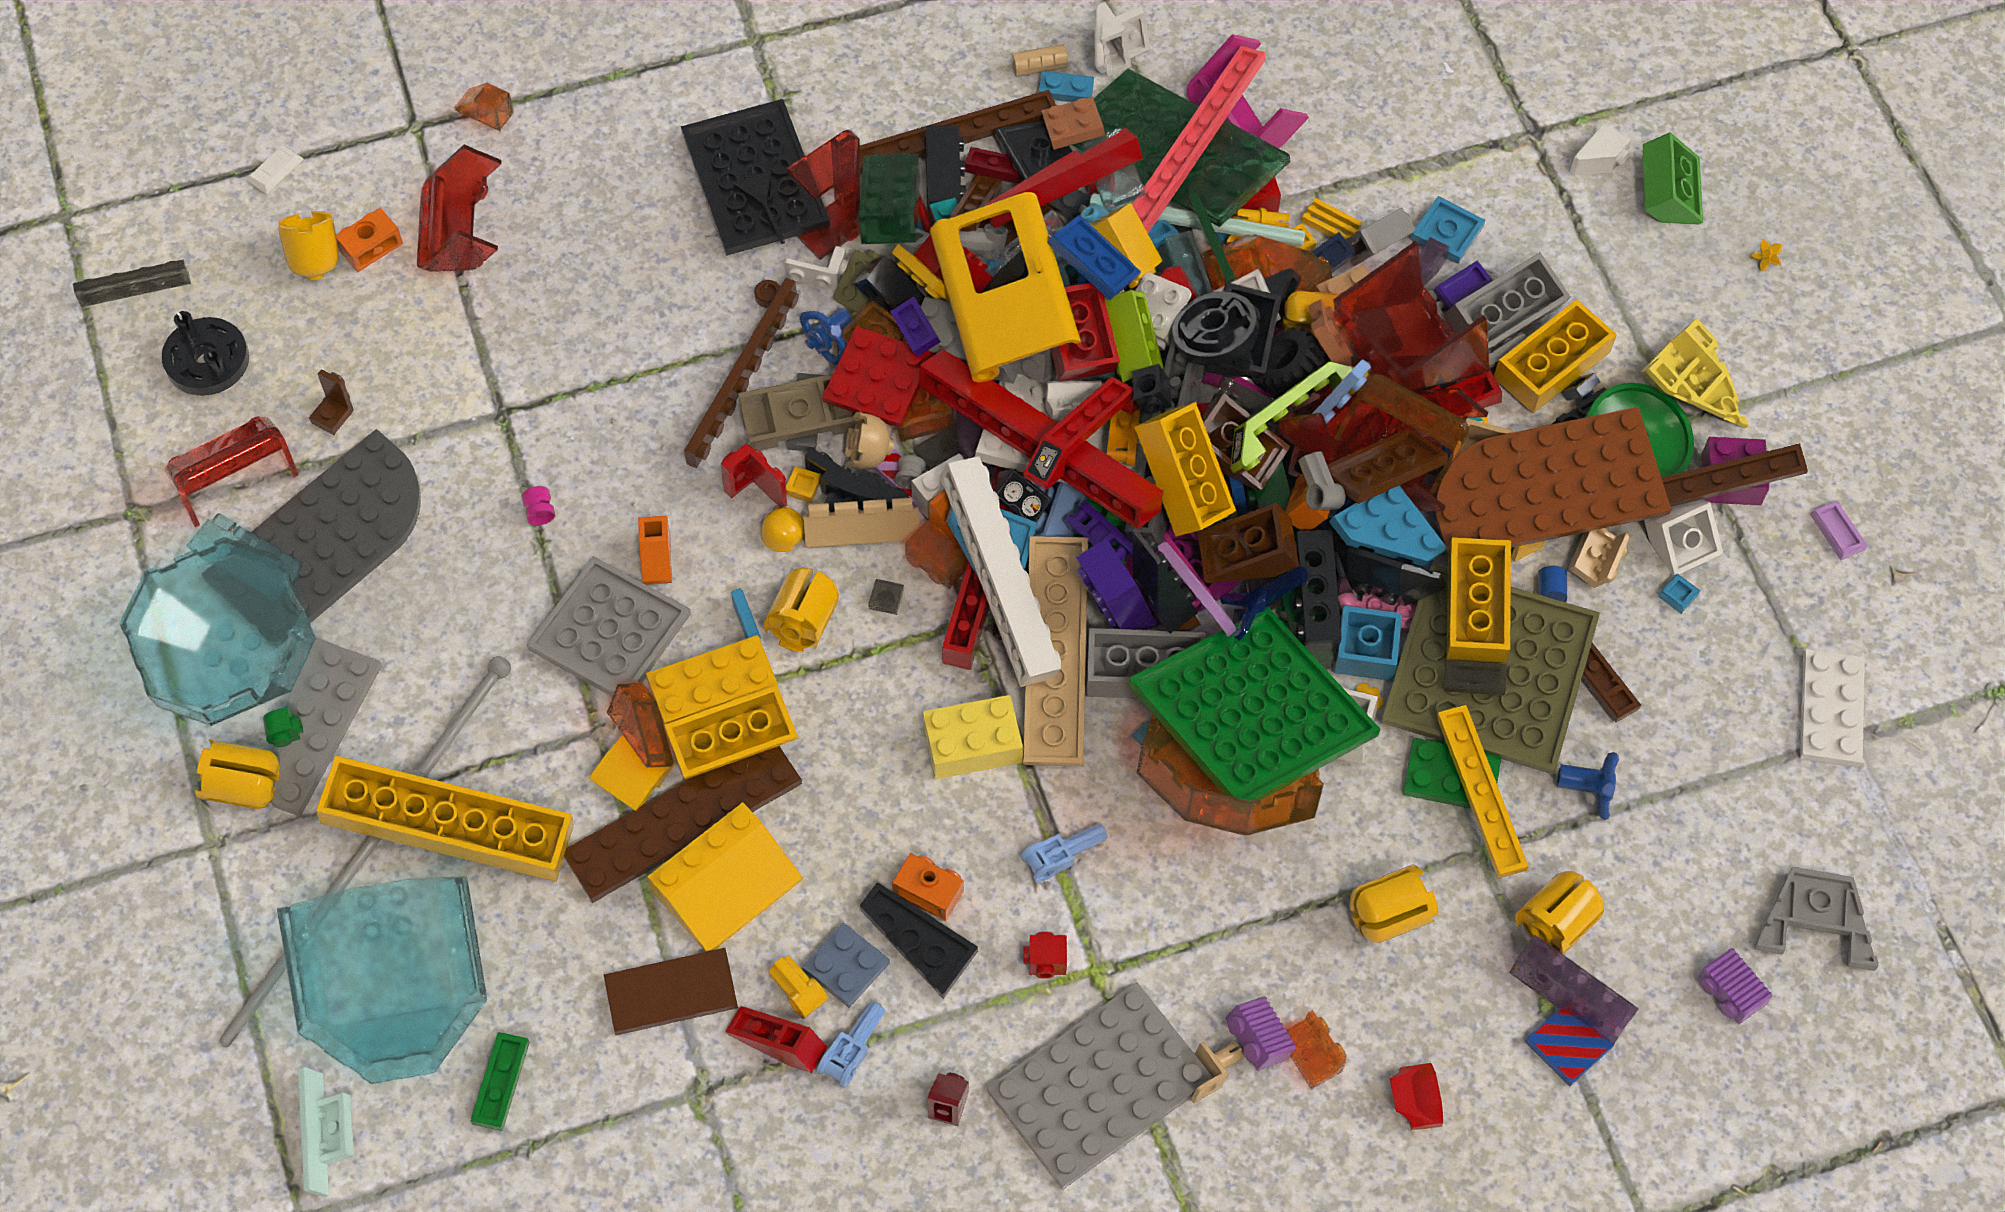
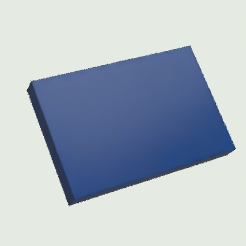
M1078 215L1056 232L1047 242L1109 300L1132 283L1141 273L1131 261L1081 215Z

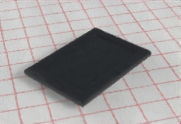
M1043 119L993 130L1022 181L1033 176L1038 168L1044 169L1073 152L1070 146L1053 150Z

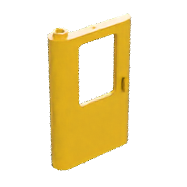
M1021 193L950 219L938 220L934 223V226L930 229V234L973 381H990L999 375V366L1072 342L1077 344L1081 342L1053 248L1047 243L1050 238L1035 193ZM1010 212L1029 274L1024 279L978 294L975 291L959 230L968 225Z

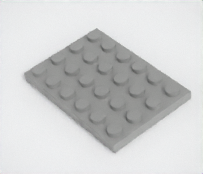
M1136 982L989 1085L987 1092L1059 1187L1064 1190L1189 1100L1199 1086L1214 1077L1139 983Z

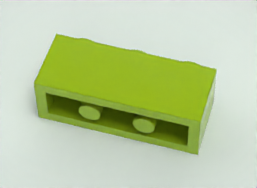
M1129 290L1115 296L1111 300H1105L1120 359L1117 373L1122 382L1133 384L1132 371L1159 364L1164 370L1145 293Z

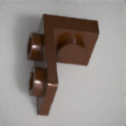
M321 369L318 372V377L326 397L310 415L309 419L315 426L335 435L354 409L344 379L337 373H328Z

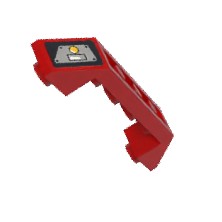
M1114 377L1109 378L1042 437L1023 473V477L1045 490L1050 488L1064 475L1065 462L1068 455L1121 409L1132 415L1140 408L1134 400L1133 387Z

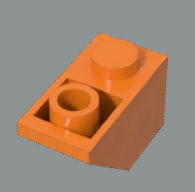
M638 517L642 582L645 585L672 583L671 538L668 517Z

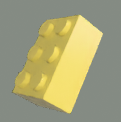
M1011 695L923 711V728L935 779L1023 763V745Z

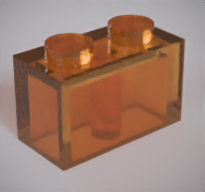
M929 520L905 542L907 561L913 567H920L927 572L930 579L936 584H943L950 589L965 574L968 559L959 543Z

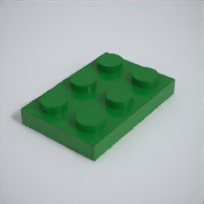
M1413 737L1403 795L1471 809L1447 744ZM1485 753L1496 783H1498L1501 757Z

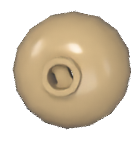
M856 412L853 416V419L857 420L855 428L848 429L845 442V456L850 457L846 467L870 470L880 465L886 455H891L894 440L890 438L886 423L879 417Z

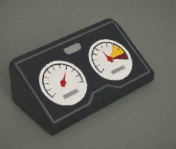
M1014 468L999 472L993 489L999 497V503L1012 513L1037 522L1052 499Z

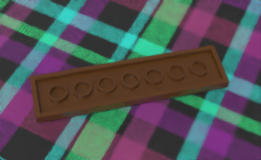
M780 746L771 748L690 778L642 805L637 811L633 810L566 848L564 859L591 903H594L671 859L742 802L754 812L800 786L802 779Z

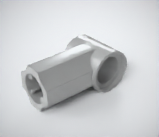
M986 224L984 228H977L976 231L964 232L959 230L962 245L973 253H979L988 259H1000L1003 257L1008 230L1005 227L999 226L994 228L991 224Z
M1313 452L1298 460L1308 485L1306 492L1308 506L1312 510H1335L1341 508L1345 502V491L1340 484L1333 482L1322 452Z

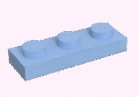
M1362 359L1304 424L1310 430H1313L1319 423L1325 426L1336 414L1332 410L1335 405L1341 409L1352 397L1347 392L1351 388L1356 392L1366 382L1367 378L1363 375L1371 366Z

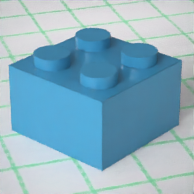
M1343 606L1340 618L1342 641L1338 650H1336L1334 673L1393 681L1398 661L1402 613Z

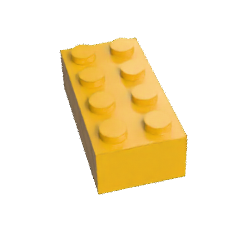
M1576 299L1499 359L1494 377L1496 381L1534 414L1607 356L1612 350L1617 334Z
M1196 402L1172 408L1135 426L1156 486L1163 490L1162 501L1175 536L1200 531L1236 511Z
M1452 537L1448 550L1446 660L1506 663L1510 652L1511 540Z
M758 635L646 673L649 690L663 727L670 722L774 685L778 686Z

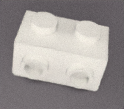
M1049 381L1047 383L1045 409L1050 418L1059 423L1103 383L1101 381Z

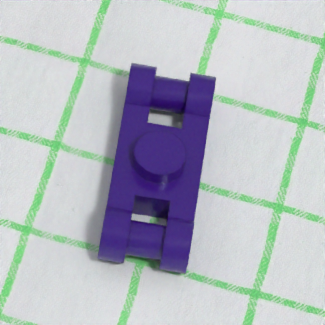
M1083 501L1078 506L1079 510L1073 515L1069 514L1063 520L1072 532L1080 537L1088 538V545L1091 547L1106 538L1110 545L1113 542L1119 545L1115 552L1120 560L1127 555L1131 556L1133 554V543L1087 501ZM1086 518L1090 519L1091 521L1086 526L1082 524Z

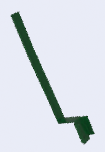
M1198 193L1188 195L1226 283L1235 281V276Z

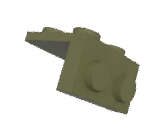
M855 249L834 292L833 298L836 302L878 322L884 314L853 283L872 260L882 255L870 249L866 253ZM898 266V269H899L906 277H908V278L911 279V276H909L908 274L904 273V270L901 269V268Z

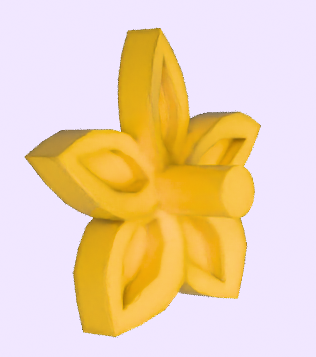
M1762 239L1760 244L1761 251H1757L1750 256L1756 260H1761L1760 270L1763 272L1770 263L1776 266L1782 265L1777 255L1782 251L1783 245H1770V243Z

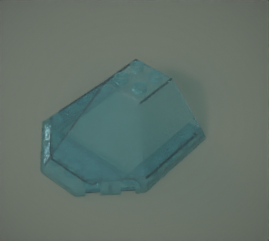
M467 876L410 878L350 888L277 908L297 1032L305 1039L311 1040L324 1049V1052L344 1066L347 1065L371 1084L435 1073L488 1000Z

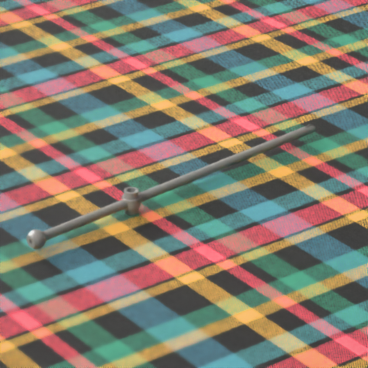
M497 656L489 661L488 674L419 768L413 770L405 768L401 772L428 778V774L496 681L509 675L511 664L505 658ZM367 837L221 1036L219 1041L223 1047H229L381 838Z

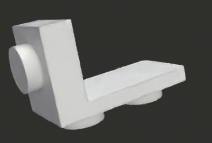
M835 247L828 268L787 258L784 263L785 277L798 283L805 282L817 285L823 289L830 288L836 290L850 261L847 260L846 248Z

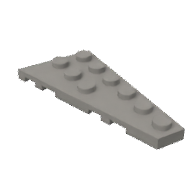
M304 633L300 634L288 708L295 716L300 717L303 733H300V740L293 741L290 745L280 749L278 760L280 764V777L278 782L275 781L274 783L276 791L271 800L273 807L301 817L382 667L380 661Z

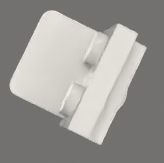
M1102 2L1096 7L1094 65L1100 73L1106 72L1107 76H1111L1131 67L1130 58L1150 50L1146 16L1141 6L1116 17L1106 2Z

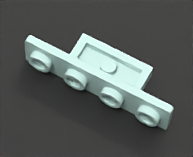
M304 1067L298 1070L299 1120L301 1123L302 1141L300 1148L303 1163L302 1182L305 1192L326 1197L329 1196L328 1164L354 1156L351 1096L342 1092L324 1098L323 1073Z

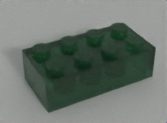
M900 153L897 155L873 154L864 156L858 216L861 244L916 243L921 183L918 154Z

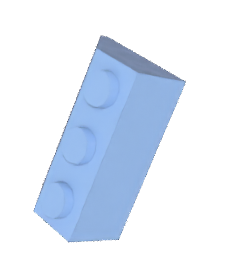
M1058 481L1047 490L1035 484L1052 499L1037 520L1034 536L1073 537L1075 533L1065 525L1063 520L1069 514L1073 515L1079 510L1078 506L1087 500V496L1071 485Z

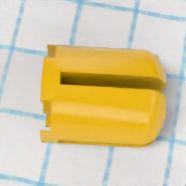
M1295 291L1285 301L1283 311L1286 313V316L1282 317V330L1287 331L1288 328L1294 327L1297 329L1302 327L1305 330H1309L1315 337L1311 325L1314 321L1309 312V305L1321 299L1326 308L1331 306L1338 319L1335 323L1339 329L1344 328L1351 341L1354 340L1356 316H1353L1350 301H1356L1353 294Z
M804 567L795 569L787 574L763 624L766 633L769 629L774 636L780 639L778 645L800 653L805 648L815 646L816 649L838 603L839 596L836 584L826 574L817 571L812 582H810L813 576V569Z
M209 739L211 747L210 749L203 748L196 774H200L201 791L195 790L196 798L258 810L267 807L276 791L273 785L275 781L278 782L280 777V764L277 756L270 750Z
M1411 864L1358 885L1350 895V910L1352 911L1351 915L1354 924L1359 932L1370 942L1382 943L1435 922L1432 919L1433 916L1438 915L1435 894L1433 890L1427 892L1424 883L1419 877L1424 872L1417 865Z
M1564 871L1556 874L1516 913L1515 921L1517 927L1522 923L1525 931L1531 937L1528 943L1538 952L1547 957H1550L1552 954L1562 957L1601 919L1604 912V902L1599 890L1590 880H1584L1583 875L1574 871Z

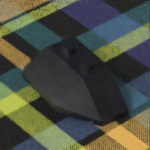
M1335 538L1333 542L1341 558L1345 573L1353 586V590L1363 596L1373 594L1389 605L1398 603L1407 606L1445 589L1446 583L1441 573L1377 554L1360 546L1356 548L1346 545L1343 540Z

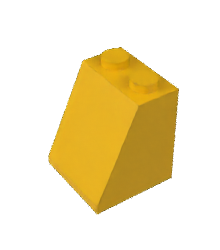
M1131 202L1089 223L1141 271L1140 275L1129 284L1130 289L1138 286L1146 273H1156L1155 267L1162 262V259Z

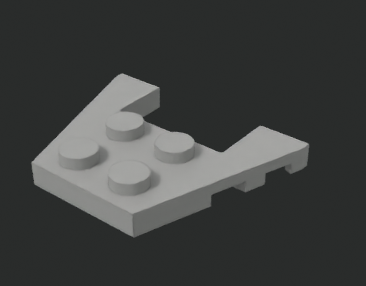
M1792 867L1756 942L1755 950L1783 955L1786 949L1787 926L1848 936L1847 966L1875 971L1879 964L1877 956H1874L1870 931L1865 926L1863 919L1864 911L1854 877Z

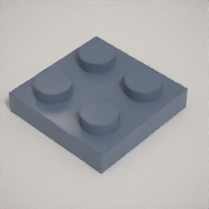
M843 922L802 966V969L834 997L850 1008L890 964V959Z

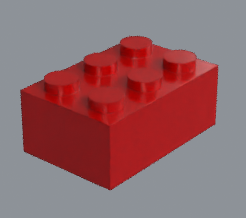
M1092 283L1065 287L1081 342L1077 344L1071 342L1051 348L1058 381L1114 372L1120 359L1104 295Z

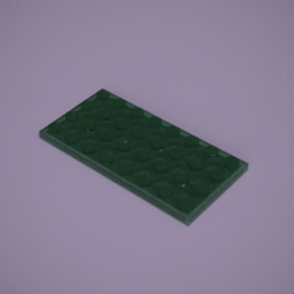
M1128 68L1094 98L1104 127L1105 136L1076 143L1073 146L1086 152L1126 128L1138 138L1143 159L1117 171L1145 186L1199 106ZM1225 120L1171 201L1196 214L1188 195L1198 193L1210 222L1221 227L1290 163V154Z

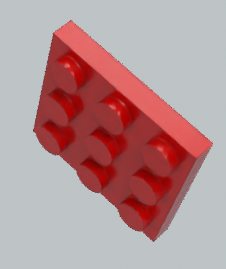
M856 326L822 396L823 402L853 413L862 412L879 417L886 424L901 429L920 389V365L934 356L932 351L927 350L917 357L908 343Z

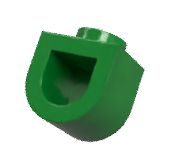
M288 707L268 712L263 716L266 741L269 744H273L275 747H285L293 741L300 740V733H303L302 721Z

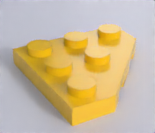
M898 244L892 251V254L900 260L897 265L909 275L914 272L911 278L922 287L925 286V290L937 300L946 299L950 302L945 282L933 274L914 255Z

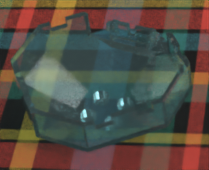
M227 537L213 541L214 546L200 552L194 549L174 558V563L159 569L157 566L145 570L119 622L130 646L129 650L135 666L143 680L145 692L158 708L210 726L291 692L316 640L289 571L279 555Z

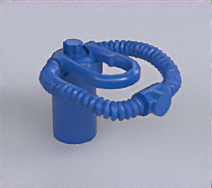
M839 308L829 317L818 311L801 313L800 323L805 331L804 334L809 339L806 341L807 346L810 349L815 348L831 364L838 365L847 346L841 336L854 325L850 314L843 308ZM816 319L821 323L811 327L808 320ZM833 341L837 343L840 349L836 357L829 352L833 347Z
M1615 752L1608 753L1600 770L1560 764L1557 788L1596 793V796L1599 797L1597 798L1599 817L1603 820L1609 819V804L1613 799L1616 786V774L1614 771L1619 761L1618 754Z

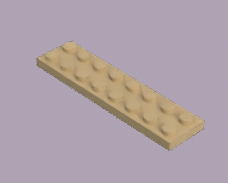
M1030 536V588L1033 596L1039 601L1043 622L1050 629V640L1053 648L1060 655L1061 670L1053 679L1025 687L1023 765L1083 766L1087 587L1076 570L1081 567L1076 557L1088 550V538Z

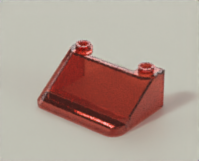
M1360 361L1351 362L1352 367H1355ZM1368 376L1363 387L1351 394L1352 397L1341 409L1335 405L1332 410L1336 414L1327 424L1322 413H1312L1333 392L1328 384L1317 392L1315 391L1316 394L1320 395V398L1307 415L1295 416L1289 413L1279 420L1281 433L1305 455L1313 452H1322L1326 464H1330L1385 439L1386 429Z

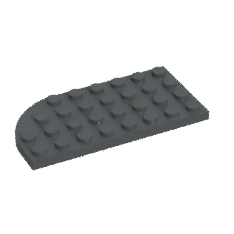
M375 429L201 573L203 579L280 650L406 542L417 522L421 504L420 486L411 461L405 453L379 430Z

